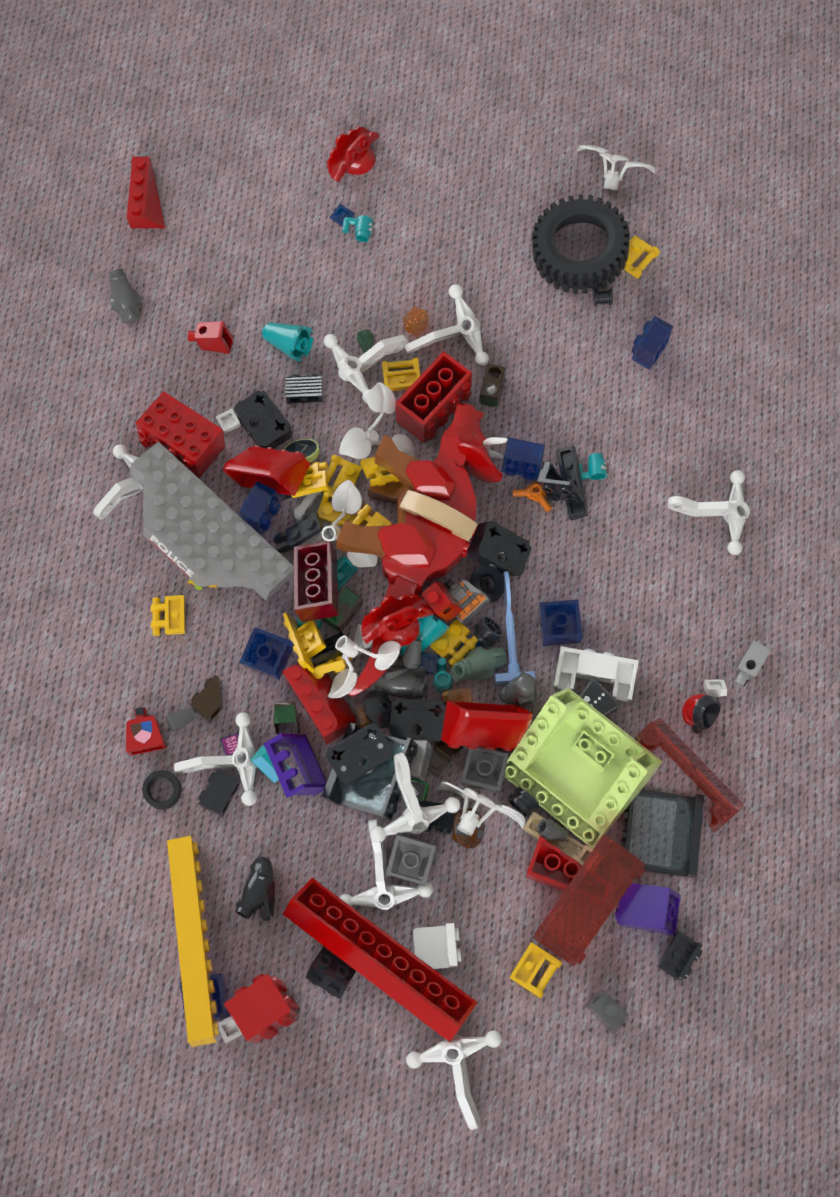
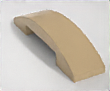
M410 490L407 491L399 508L415 516L420 515L451 530L452 534L467 541H470L478 525L472 519L452 507Z
M533 812L523 830L538 840L540 834L537 832L539 822L545 818ZM569 835L564 842L546 839L553 846L558 847L562 852L574 858L591 871H594L603 856Z

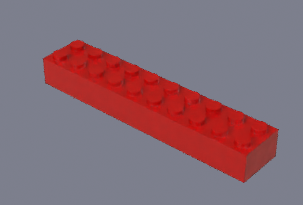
M313 877L291 898L283 913L286 918L448 1042H451L478 1003Z

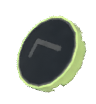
M311 439L296 440L284 448V450L295 453L298 451L303 453L309 462H313L320 454L318 443Z

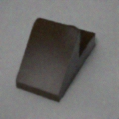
M440 741L432 752L428 770L438 778L463 747L451 748L448 747V743Z

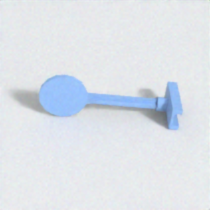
M508 571L503 572L505 583L504 598L507 610L505 619L509 654L508 673L495 674V684H508L521 673L520 666L517 664ZM525 671V673L530 674L535 679L534 671Z

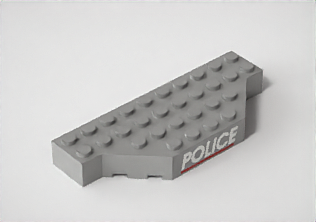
M157 442L131 463L130 475L143 487V536L197 586L217 585V587L233 588V586H244V588H253L267 601L292 578L294 566L162 444Z

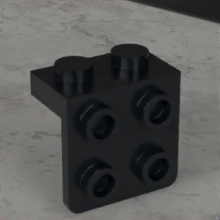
M544 461L542 468L539 470L537 482L549 499L552 501L564 500L573 504L577 502L582 503L584 498L573 482L562 481L552 463Z
M323 946L311 963L305 978L341 1000L349 982L357 971Z

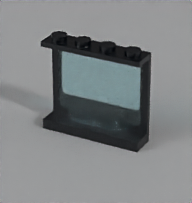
M349 722L343 740L361 728ZM372 733L369 734L372 740L376 738ZM384 735L392 747L394 755L401 752L404 753L411 772V764L413 758L417 755L418 744L408 737L407 740ZM337 754L336 759L340 761L341 757ZM394 759L351 787L343 786L332 768L322 797L334 804L392 820L398 808L399 797L402 795L395 775ZM364 760L360 766L366 768L371 762Z
M642 789L629 804L628 810H625L623 813V822H626V829H622L621 842H624V848L619 851V862H622V867L695 878L698 872L704 795L696 794L694 797Z

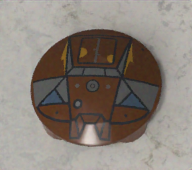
M467 808V812L472 811L473 808ZM463 809L458 810L454 814L452 838L454 842L459 843L465 848H474L483 839L484 822L481 823L479 828H475L472 836L467 835L457 829L462 820L460 817ZM476 811L475 814H477V815L479 816L478 820H480L482 817H481V815Z

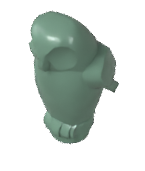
M480 646L473 649L463 660L458 661L450 668L452 680L458 683L466 679L482 680L494 676V670L506 664V652L500 647L485 650Z

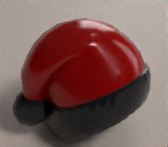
M706 694L692 695L683 705V720L692 727L694 733L699 734L703 729H709L716 721L721 711V704L716 698Z

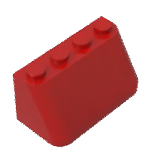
M255 445L227 461L222 470L240 487L295 496L311 463L305 458L303 453L298 451L293 453L284 449L279 451L270 447L266 449Z
M300 664L292 665L282 671L286 682L326 745L344 735L349 722L356 724V717L343 697H328L333 684L328 673H325L322 678L317 679L307 668L303 669Z
M447 701L441 740L448 743V747L451 748L466 746L469 749H478L479 746L488 750H496V747L506 751H514V748L517 747L529 728L533 713L519 705Z

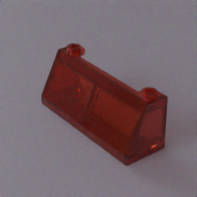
M661 718L650 722L635 737L637 742L651 752L660 747L715 804L708 811L711 814V822L708 826L715 833L744 806Z
M604 834L532 938L572 966H575L576 963L580 965L587 955L584 951L634 879H640L646 871L643 868L645 863Z

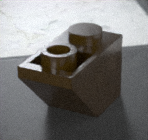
M217 675L205 682V688L192 697L190 704L193 710L209 723L223 709L221 681Z

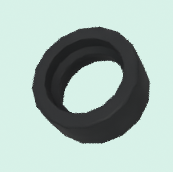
M158 770L147 776L143 782L142 793L149 805L156 809L165 810L177 804L181 797L182 787L174 774L169 771ZM161 778L171 781L174 787L172 796L166 801L155 800L150 792L152 784Z

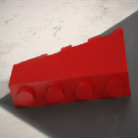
M132 156L127 220L130 228L165 229L150 157Z
M542 836L538 839L525 875L528 879L599 906H603L611 885L590 869L585 868L577 860L562 852L558 847L553 846Z

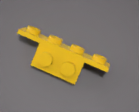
M285 612L283 614L285 622L283 623L290 632L288 636L294 643L293 649L295 653L299 656L297 660L303 669L307 668L313 673L315 669L310 658L326 648L317 623L314 620L308 621L298 628L296 621Z

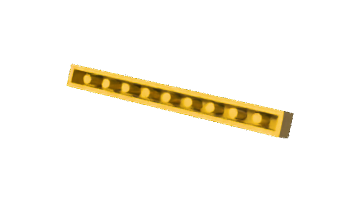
M191 836L167 840L187 1039L191 1047L216 1043V1035H220L218 1022H215L214 1014H217L216 1001H212V993H215L214 981L210 980L209 972H213L212 962L207 957V952H210V943L208 939H205L208 925L207 920L203 919V912H206L204 899L201 900L200 895L203 892V883L198 877V873H201L200 861L196 860V854H199L198 843L194 842Z

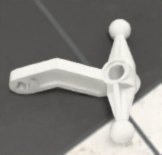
M454 284L449 288V295L455 299L457 325L431 332L404 346L408 354L433 343L463 334V337L476 353L475 362L479 366H485L488 363L489 356L482 350L480 321L462 298L463 289L460 285ZM468 321L471 322V328L469 330L466 327Z
M328 334L324 337V345L327 348H331L339 368V376L344 381L351 382L363 393L362 399L365 403H367V395L370 390L362 373L382 357L403 350L404 346L409 343L405 335L379 341L361 357L356 358L349 356L337 345L338 339L334 334Z
M119 444L113 448V455L118 459H124L129 468L131 463L138 458L128 454L127 448L124 445ZM133 477L116 483L97 504L93 514L100 520L106 518L121 500L138 494L143 487Z
M735 470L730 475L733 488L729 501L696 502L680 496L668 498L669 509L689 516H723L729 524L731 542L727 546L728 552L732 555H738L742 552L743 547L739 539L746 518L750 514V509L744 502L741 484L745 480V475L742 471Z
M242 712L236 716L235 720L236 724L240 727L237 749L234 751L233 756H202L177 762L174 764V773L182 774L203 769L237 767L245 790L241 797L242 803L246 806H252L257 801V795L253 791L255 769L257 767L250 759L257 751H255L248 730L251 718L247 713Z
M402 752L394 755L396 779L407 809L404 810L402 816L385 828L374 827L371 830L370 837L376 843L384 841L387 835L406 832L420 834L428 828L430 823L447 811L455 813L460 808L459 800L454 797L448 798L445 804L420 807L411 784L409 764Z
M378 819L369 820V832L374 827H380ZM371 839L374 850L377 887L354 897L349 894H343L339 898L351 907L359 905L387 910L393 905H397L416 895H420L423 898L430 897L433 893V886L429 882L426 883V886L419 884L418 887L389 883L388 876L386 875L387 856L384 841L376 843ZM387 894L390 897L384 898L381 895Z
M495 1030L489 1031L485 1037H462L455 1035L451 1042L445 1039V1041H441L421 1054L416 1051L410 1052L406 1057V1063L413 1069L420 1067L422 1062H445L451 1064L457 1100L469 1129L475 1130L480 1128L481 1123L478 1110L470 1092L465 1058L486 1045L491 1048L498 1047L502 1042V1037Z

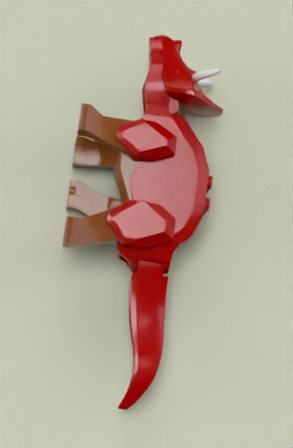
M457 404L454 420L442 435L439 454L434 461H421L399 451L392 438L383 435L375 453V464L385 468L399 482H388L380 487L378 485L372 487L369 485L367 491L368 496L371 498L398 504L397 524L366 526L368 522L363 520L357 526L345 520L336 540L337 549L346 552L372 554L382 559V573L389 583L385 597L395 596L399 598L402 595L412 596L414 594L420 596L428 583L446 576L460 562L462 557L466 558L471 543L452 534L451 530L420 515L415 516L399 508L407 491H414L442 502L476 522V496L469 475L487 483L500 482L503 477L490 457L503 459L504 457L499 452L490 450L489 447L492 444L505 443L508 439L501 437L486 438L482 434L479 425L484 413L477 411L470 404ZM362 502L360 509H363L366 503ZM372 509L368 513V515L371 517H373V515L375 514V512ZM475 529V531H474V533H473V535H472L470 541H472V538H473V536H474V534H475V532H476V529ZM380 637L373 640L371 649L373 654H378L380 646L385 643ZM369 656L368 662L358 677L354 688L347 695L354 697L376 683L388 669L378 670L375 667L377 658Z

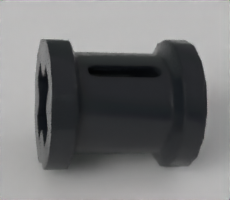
M612 289L608 291L593 290L594 306L598 304L612 305Z

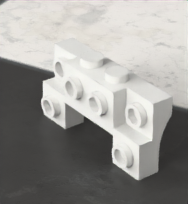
M561 646L553 689L564 690L569 688L573 691L575 677L587 680L594 678L598 682L613 684L612 697L615 700L631 703L639 660L617 657L610 652L600 654L595 653L596 651L592 649L578 650Z

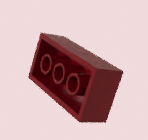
M331 541L294 547V610L301 623L339 616L337 553Z

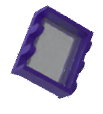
M280 733L264 743L286 798L295 795H312L314 797L324 791L327 781L306 734Z

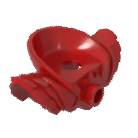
M357 126L356 129L349 130L347 134L343 133L337 136L335 140L336 147L331 150L330 157L327 159V169L331 178L336 182H340L345 173L362 175L369 172L376 161L370 144L380 138L379 134L365 127Z
M417 594L412 596L402 595L399 598L387 596L381 602L380 607L373 608L368 615L364 616L361 626L362 638L366 644L380 637L385 643L395 641L401 647L409 645L419 635L420 622L418 618L434 615V611L426 600Z

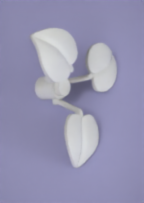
M580 145L577 149V152L584 149L596 150L600 156H603L605 178L603 188L617 190L619 180L622 181V176L629 167H645L655 174V167L649 164L626 162L620 175H618L619 172L614 171L615 162L619 160L629 161L628 158L606 153L608 152L607 149L598 146ZM607 160L612 163L611 170L608 171Z
M376 383L367 395V404L374 412H380L378 418L367 432L357 427L350 429L342 439L339 454L355 459H363L370 454L371 446L374 444L378 446L380 444L379 435L374 431V428L384 413L391 414L394 412L396 403L393 392L386 385ZM402 434L393 436L392 440L399 451L415 457L412 441L407 436Z
M347 480L336 489L332 497L333 509L342 512V514L335 522H332L331 526L324 527L320 533L299 546L337 540L341 531L337 524L346 515V512L354 514L362 506V495L352 481ZM347 552L348 559L357 567H375L377 565L378 557L375 555Z
M358 624L354 641L347 636H342L336 642L335 647L343 653L342 658L348 664L349 669L346 668L336 675L328 697H343L354 688L358 675L353 672L354 667L348 657L353 658L365 653L373 658H377L375 667L378 670H386L395 662L401 645L395 641H388L380 646L378 654H373L366 650L373 645V641H370L368 644L364 642L361 632L362 625Z
M441 782L436 790L453 792L465 799L463 812L460 817L462 820L457 829L467 835L472 836L475 828H479L481 823L495 810L511 817L522 829L525 825V818L521 813L507 806L497 805L489 798L479 795L472 789L465 788L463 791L448 782ZM471 798L476 800L472 811L467 812L468 801ZM479 803H482L492 809L478 820L479 816L475 812Z

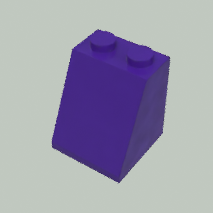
M622 882V887L618 891L619 908L615 912L617 924L623 927L675 936L681 895L669 887Z

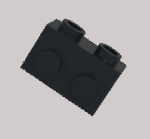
M677 931L656 967L677 981H681L683 978L687 979L692 971L690 966L702 954L700 949L703 944L700 942L696 943L680 931Z

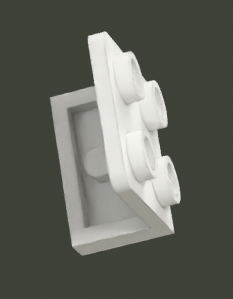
M447 923L446 926L414 929L415 955L433 969L457 967V962H461L460 949H456V941H459V929L454 928V923Z

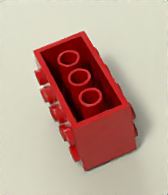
M443 351L395 403L396 423L424 444L428 439L432 440L436 435V430L447 423L448 417L451 414H455L457 404H461L470 398L472 394V372Z
M164 391L135 422L139 442L144 447L151 448L159 442L197 478L204 474L226 447L222 428Z
M263 973L252 980L253 984L249 987L244 985L234 992L235 996L224 1003L246 1041L256 1044L264 1038L269 1040L279 1033L277 1029L281 1026H290L296 1021L295 1017L299 1015L296 1011L299 1009L293 997L285 994L288 989L283 981L276 976L264 975Z

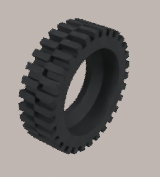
M573 195L568 196L567 202H565L564 198L559 199L558 206L553 202L550 204L551 210L545 208L543 216L540 214L538 223L535 222L534 231L532 232L533 260L537 271H540V276L543 279L546 277V282L549 285L554 281V288L558 290L560 286H563V292L568 293L569 288L573 289V294H578V289H583V294L588 293V288H592V291H598V285L603 289L607 287V280L612 284L615 281V276L619 277L621 269L624 270L629 253L630 232L628 223L624 221L622 213L618 214L619 209L616 206L611 209L609 201L603 204V198L598 197L597 201H593V195H588V199H583V195H578L576 200H574ZM588 223L603 229L607 233L608 241L604 250L596 257L585 261H575L566 258L557 250L554 244L555 233L570 224Z

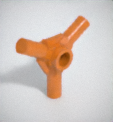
M538 482L530 484L526 489L512 490V497L527 496L528 499L539 502L546 513L552 510L551 505L545 499L546 494Z

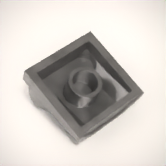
M397 834L386 875L426 886L437 845Z

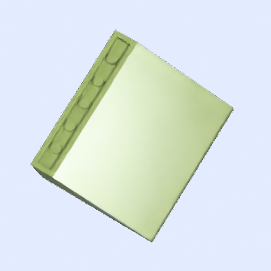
M567 688L550 696L507 760L504 777L516 787L526 790L538 802L539 806L593 849L650 780L663 761L575 692Z

